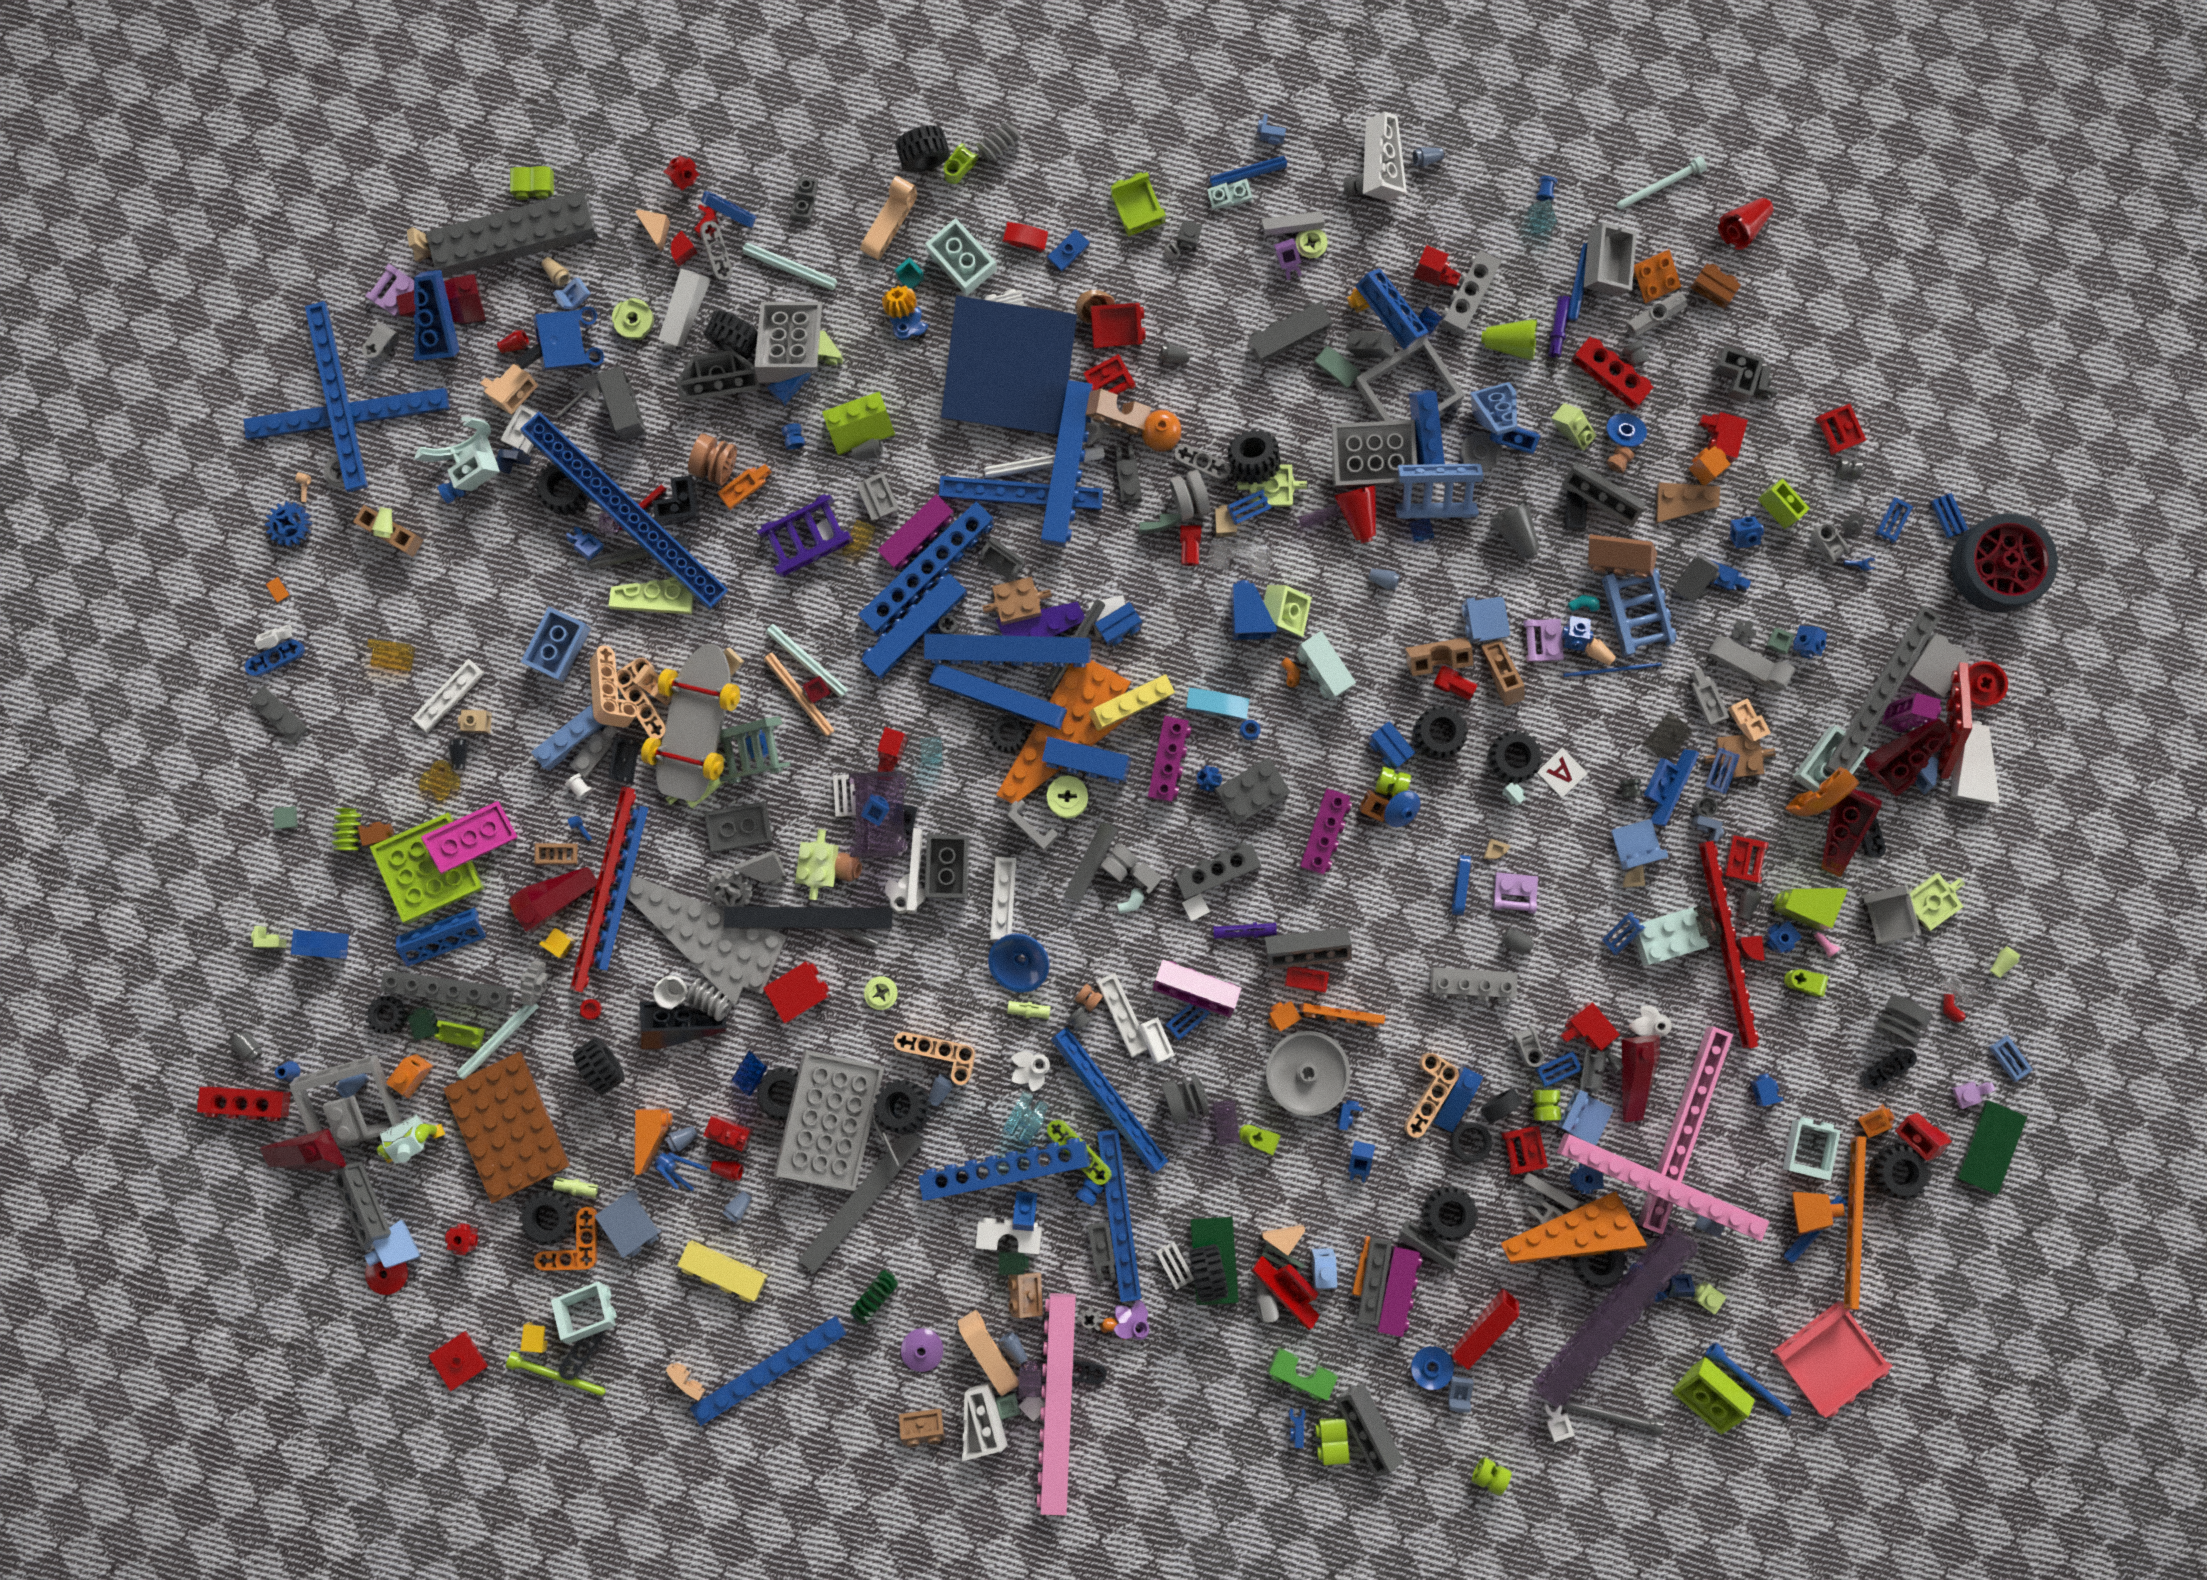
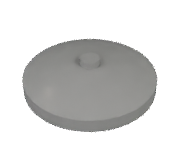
M1300 1031L1283 1038L1273 1048L1266 1064V1082L1273 1098L1286 1110L1304 1116L1319 1115L1334 1108L1345 1096L1350 1083V1065L1344 1050L1335 1040L1319 1032Z

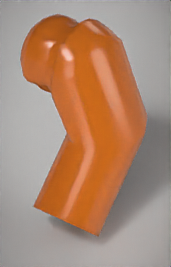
M1286 657L1280 663L1287 671L1286 684L1289 687H1296L1300 682V669Z
M1106 1318L1099 1326L1103 1333L1108 1331L1114 1332V1327L1119 1323L1116 1318Z

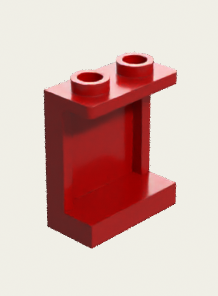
M1139 302L1090 306L1093 348L1143 344L1142 340H1146L1145 327H1141V319H1145L1144 307H1140Z
M805 961L763 987L784 1024H788L800 1014L830 997L828 994L830 989L825 981L821 982L818 978L819 971L814 963L810 964L808 961Z

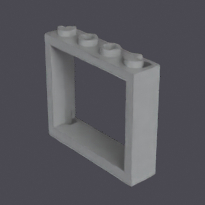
M1426 336L1417 339L1407 349H1401L1396 352L1391 359H1385L1356 377L1354 384L1379 421H1392V419L1368 384L1422 350L1453 394L1452 397L1438 405L1439 418L1445 415L1444 412L1450 408L1454 410L1462 404L1461 401L1465 394Z
M377 1055L294 1078L290 1084V1089L308 1134L321 1131L322 1129L306 1089L370 1071L390 1120L366 1126L369 1132L366 1137H358V1139L338 1144L337 1147L344 1146L348 1148L363 1140L365 1142L372 1141L380 1136L381 1132L402 1122L389 1085L386 1084L387 1080Z

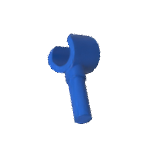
M1869 557L1862 561L1844 560V565L1857 566L1863 571H1869L1875 567H1869L1867 562H1873L1875 559Z
M574 816L568 819L571 829L578 827L587 841L592 839L584 828L581 817Z

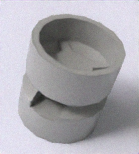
M1118 843L1112 851L1113 856L1106 857L1100 866L1121 883L1128 874L1126 869L1134 867L1139 859Z

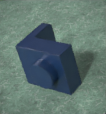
M512 447V450L499 449L496 458L499 471L505 474L511 473L513 463L530 465L531 457L525 455L523 450Z
M1672 1267L1667 1268L1666 1275H1663L1662 1284L1667 1289L1668 1297H1694L1695 1288L1691 1274H1674Z

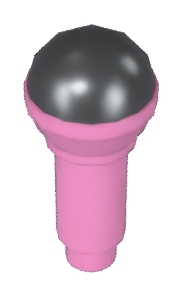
M1819 932L1814 935L1819 944L1825 949L1828 958L1837 959L1840 957L1841 950L1838 946L1832 945Z

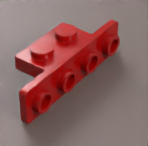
M1263 1256L1260 1257L1252 1268V1273L1307 1330H1311L1317 1322L1319 1314L1309 1303L1316 1300L1319 1295L1318 1292L1291 1264L1276 1270Z

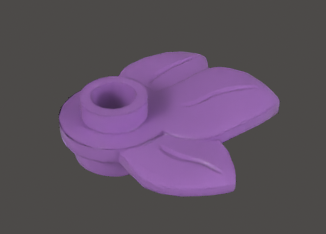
M1135 1300L1131 1308L1122 1305L1115 1307V1318L1119 1324L1114 1327L1113 1331L1118 1337L1122 1339L1132 1337L1136 1340H1142L1147 1337L1149 1333V1325L1146 1322L1148 1311L1141 1300ZM1137 1325L1141 1329L1139 1333H1137L1135 1330Z

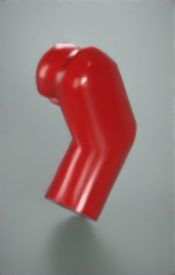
M1944 994L1943 1013L1955 1023L1963 1022L1966 1015L1954 1005L1955 995Z

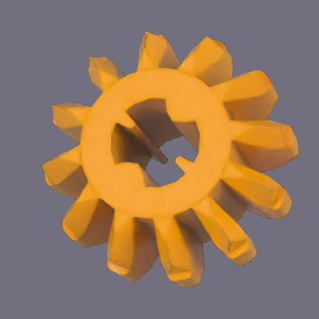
M898 285L897 288H891L890 291L884 292L885 296L882 297V304L888 316H891L893 319L896 317L901 319L903 316L908 317L909 313L915 312L914 308L917 307V300L912 289H908L907 286L901 288Z

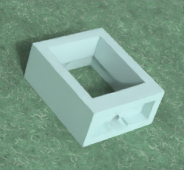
M1801 1117L1800 1121L1793 1120L1783 1169L1831 1181L1841 1130L1834 1129L1833 1124L1821 1122V1126L1813 1124L1814 1120ZM1801 1127L1828 1133L1821 1169L1794 1163Z
M596 1282L551 1300L561 1341L570 1344L616 1326L614 1320L616 1312L610 1304L611 1292L608 1286ZM599 1294L605 1320L573 1331L568 1306Z

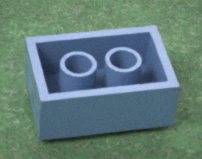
M548 606L521 662L564 683L591 628L585 623Z

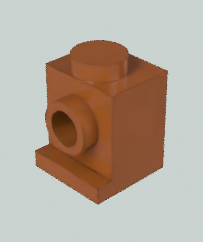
M1368 789L1359 805V809L1362 813L1384 822L1385 808L1390 800ZM1376 802L1380 803L1378 808L1373 807Z
M374 822L369 824V827L358 826L363 847L370 848V846L389 839L394 835L391 824Z

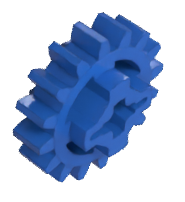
M285 501L284 506L279 503L277 504V510L270 509L273 514L272 516L266 515L270 522L265 523V526L270 528L266 533L272 536L271 539L273 541H278V544L284 546L286 543L287 546L292 547L293 542L300 545L299 539L301 538L307 540L305 533H311L307 528L312 525V522L307 520L311 516L305 513V508L299 507L295 502L291 505V503ZM283 523H292L294 526L285 525Z

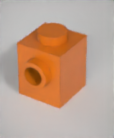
M1288 1001L1285 1004L1279 1002L1270 1007L1272 1011L1268 1013L1270 1018L1267 1020L1273 1030L1277 1029L1278 1032H1281L1302 1018L1293 1003Z

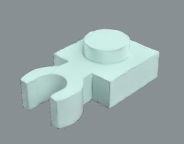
M1510 783L1502 790V795L1509 799L1511 805H1518L1526 799L1523 795V789L1517 784Z

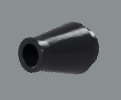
M466 739L449 740L447 747L452 762V769L465 768L469 745L466 744Z

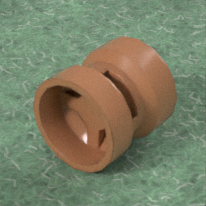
M1617 445L1614 455L1609 457L1606 464L1612 470L1624 473L1627 468V462H1631L1635 454L1629 448Z
M1086 983L1074 1000L1079 1004H1084L1086 1009L1092 1012L1103 996L1099 992L1095 993L1092 987Z

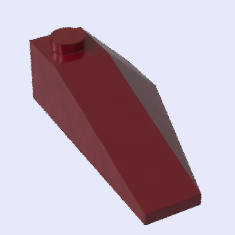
M474 274L444 281L453 322L471 324L486 321L479 284ZM414 290L396 296L400 316L414 318Z
M1936 718V720L1924 724L1881 746L1864 761L1870 772L1897 797L1917 780L1916 776L1922 768L1925 769L1927 767L1930 757L1934 752H1938L1952 731L1939 718Z
M1853 789L1845 798L1831 807L1821 865L1822 869L1841 878L1879 812L1882 800L1863 791Z
M585 867L526 886L510 897L508 901L514 916L524 930L533 933L595 888L598 879L589 867Z
M1660 1035L1621 1039L1623 1065L1622 1105L1623 1122L1625 1123L1644 1119L1660 1058Z
M329 1129L260 1148L268 1167L329 1172L344 1168L347 1165Z

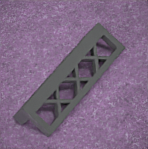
M362 1161L350 1163L344 1168H340L333 1180L362 1251L368 1250L375 1240L388 1238L391 1231Z

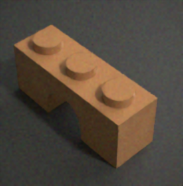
M1103 389L1090 391L1085 415L1093 418V421L1108 423L1114 429H1125L1126 433L1131 435H1138L1139 432L1145 430V422L1150 415L1151 407L1133 401L1123 404L1122 412H1120L1117 408L1118 395Z
M363 505L353 522L373 534L374 530H372L378 512ZM392 522L393 534L391 533L390 538L377 536L411 557H414L424 541L416 534Z
M1466 637L1405 648L1407 667L1412 676L1433 673L1432 667L1438 664H1448L1453 669L1473 666L1472 646Z

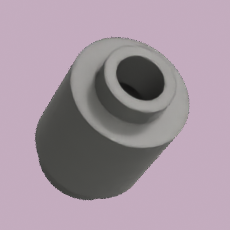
M1508 928L1501 940L1505 947L1522 956L1525 953L1529 954L1534 946L1532 937L1516 928Z
M240 1032L231 1040L233 1042L231 1048L244 1061H248L250 1064L263 1054L261 1046L248 1032L244 1034Z

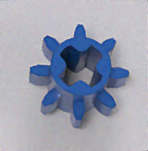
M1205 765L1204 769L1198 772L1197 782L1201 784L1200 789L1214 792L1215 788L1221 785L1222 775L1218 773L1219 768Z

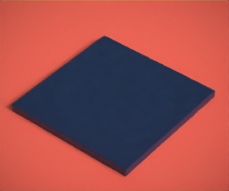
M956 295L941 419L1059 436L1070 375L1077 314Z

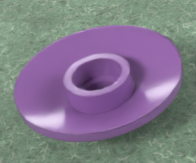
M926 1328L915 1329L902 1342V1359L912 1370L918 1372L929 1371L935 1368L941 1361L943 1343L934 1331ZM918 1348H924L926 1351L925 1354L920 1355L918 1353Z

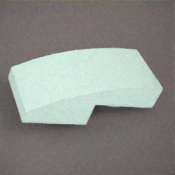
M1247 179L1230 185L1224 183L1207 189L1213 209L1234 206L1253 200Z

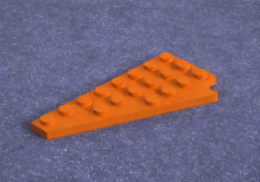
M1091 660V663H1086V667H1073V663H1071L1049 701L1067 709L1061 729L1036 723L996 795L1011 804L1015 801L1020 802L1064 768L1060 766L1058 770L1046 767L1047 763L1042 761L1047 737L1092 747L1131 716L1097 731L1089 712L1093 708L1125 694L1131 681Z

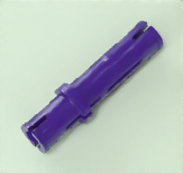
M1558 296L1553 330L1549 336L1551 342L1548 356L1556 358V354L1557 358L1561 357L1563 341L1566 339L1565 327L1571 298L1568 296Z
M1276 922L1213 926L1214 939L1254 937L1256 939L1258 936H1277Z

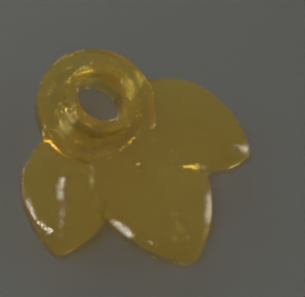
M437 760L432 764L429 771L422 774L419 781V790L432 789L437 800L443 801L448 797L451 789H460L461 780L459 775L452 771V767L447 761ZM441 767L445 768V772L443 774L439 773V769Z

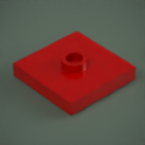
M467 1331L462 1332L428 1355L450 1392L488 1367Z

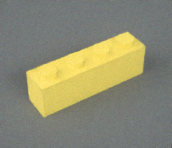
M1165 674L1093 708L1089 715L1097 731L1171 697L1175 691Z
M693 1240L688 1242L677 1265L682 1268L681 1271L690 1276L696 1274L701 1277V1281L710 1285L712 1283L720 1285V1290L729 1294L733 1291L739 1294L741 1300L749 1303L751 1300L756 1301L768 1277V1275Z

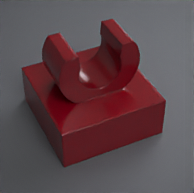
M821 676L802 685L812 704L831 694Z

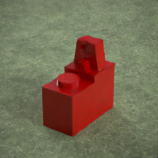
M1426 245L1413 277L1437 287L1440 284L1456 287L1461 274L1448 267L1450 262L1446 261L1449 256L1448 253Z
M1723 412L1712 414V416L1702 415L1698 426L1707 428L1710 433L1711 439L1708 449L1710 450L1714 446L1717 449H1721L1729 463H1733L1738 458L1748 420Z
M888 727L884 728L877 748L879 752L878 758L880 759L878 775L890 778L896 765L899 766L908 741L905 733Z
M1588 1002L1567 1020L1565 1024L1567 1029L1560 1037L1564 1042L1570 1041L1573 1037L1576 1039L1586 1037L1585 1043L1592 1050L1602 1051L1620 1034L1593 1002Z
M1918 1112L1907 1116L1895 1130L1926 1161L1939 1157L1952 1143L1951 1137L1945 1131L1942 1132L1937 1127L1932 1126Z
M713 1115L710 1116L703 1136L739 1151H744L748 1147L754 1130Z

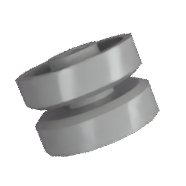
M1197 469L1187 472L1186 483L1180 475L1169 478L1172 496L1177 511L1181 514L1182 521L1193 518V506L1196 513L1200 516L1210 513L1207 490Z

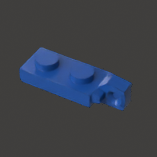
M1713 561L1719 565L1717 572L1720 574L1715 582H1709L1710 584L1728 591H1735L1737 588L1744 591L1749 589L1751 581L1741 577V572Z

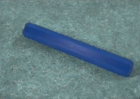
M1280 156L1210 177L1211 187L1224 183L1230 184L1287 167V160L1285 156Z
M1588 243L1583 244L1567 315V320L1577 321L1585 289L1584 277Z
M1836 1196L1830 1204L1843 1203L1845 1207L1847 1202L1841 1196ZM1823 1230L1801 1235L1784 1254V1257L1790 1263H1795Z

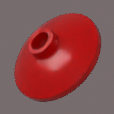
M382 1261L371 1267L367 1264L365 1270L368 1286L374 1292L381 1295L396 1293L405 1285L408 1277L406 1262L385 1268ZM383 1270L387 1272L386 1278L381 1276Z

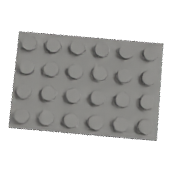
M804 1049L774 1176L855 1191L875 1110L873 1103L877 1101L875 1096L879 1093L885 1067Z

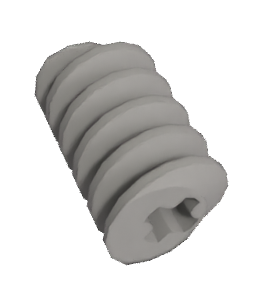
M1007 120V123L1002 122L1001 128L996 127L994 129L995 133L990 132L988 134L989 138L984 137L982 139L983 143L978 142L976 144L979 152L988 162L989 159L997 161L996 153L1002 157V148L1008 152L1007 144L1014 147V139L1019 142L1021 141L1020 134L1011 121Z
M696 979L687 991V1002L690 1004L694 1003L696 1008H701V1011L707 1012L710 1017L714 1016L715 1020L721 1021L730 1011L733 1001L727 1003L729 998L727 995L721 999V991L714 995L715 988L713 986L706 990L708 983L705 982L700 986L701 979Z

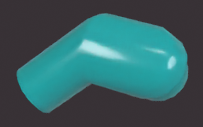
M1581 595L1568 603V607L1572 612L1582 606L1589 607V610L1592 612L1600 608L1599 600L1588 595Z

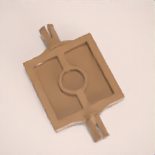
M1032 577L992 586L995 596L994 603L982 605L984 614L996 611L1000 616L1001 624L1007 625L1042 616L1040 600L1052 598L1050 589L1038 592Z
M1745 734L1715 739L1716 754L1719 748H1724L1727 751L1740 755L1732 778L1765 774L1763 759L1776 756L1775 748L1762 750L1759 739L1752 742ZM1723 754L1722 760L1719 765V769H1721L1726 756L1725 754ZM1716 755L1704 756L1703 759L1706 760L1704 764L1714 763ZM1732 757L1730 758V761H1729L1727 770H1728V768H1729V765H1730V762H1731Z

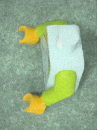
M416 1114L381 1132L380 1136L383 1144L377 1147V1153L386 1160L387 1164L391 1161H394V1163L407 1162L411 1156L423 1150L428 1135H432L433 1139L445 1135L442 1124L436 1126L423 1124Z

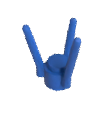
M669 1152L668 1155L662 1153L654 1163L655 1170L660 1172L674 1189L677 1190L679 1187L668 1174H671L690 1191H694V1188L674 1171L677 1166L674 1163L675 1160L704 1171L707 1170V1167L676 1156L672 1152Z

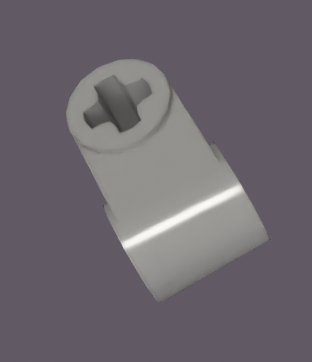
M378 323L362 346L363 355L374 365L382 364L398 343L399 333Z
M1823 524L1812 531V541L1829 564H1834L1837 558L1850 552L1848 544L1841 538L1833 525ZM1821 530L1826 532V539L1821 536Z
M1529 1026V1029L1518 1033L1516 1031L1513 1032V1039L1524 1065L1530 1068L1540 1066L1544 1062V1054L1534 1026ZM1531 1052L1536 1053L1538 1056L1535 1064L1531 1063L1528 1059Z

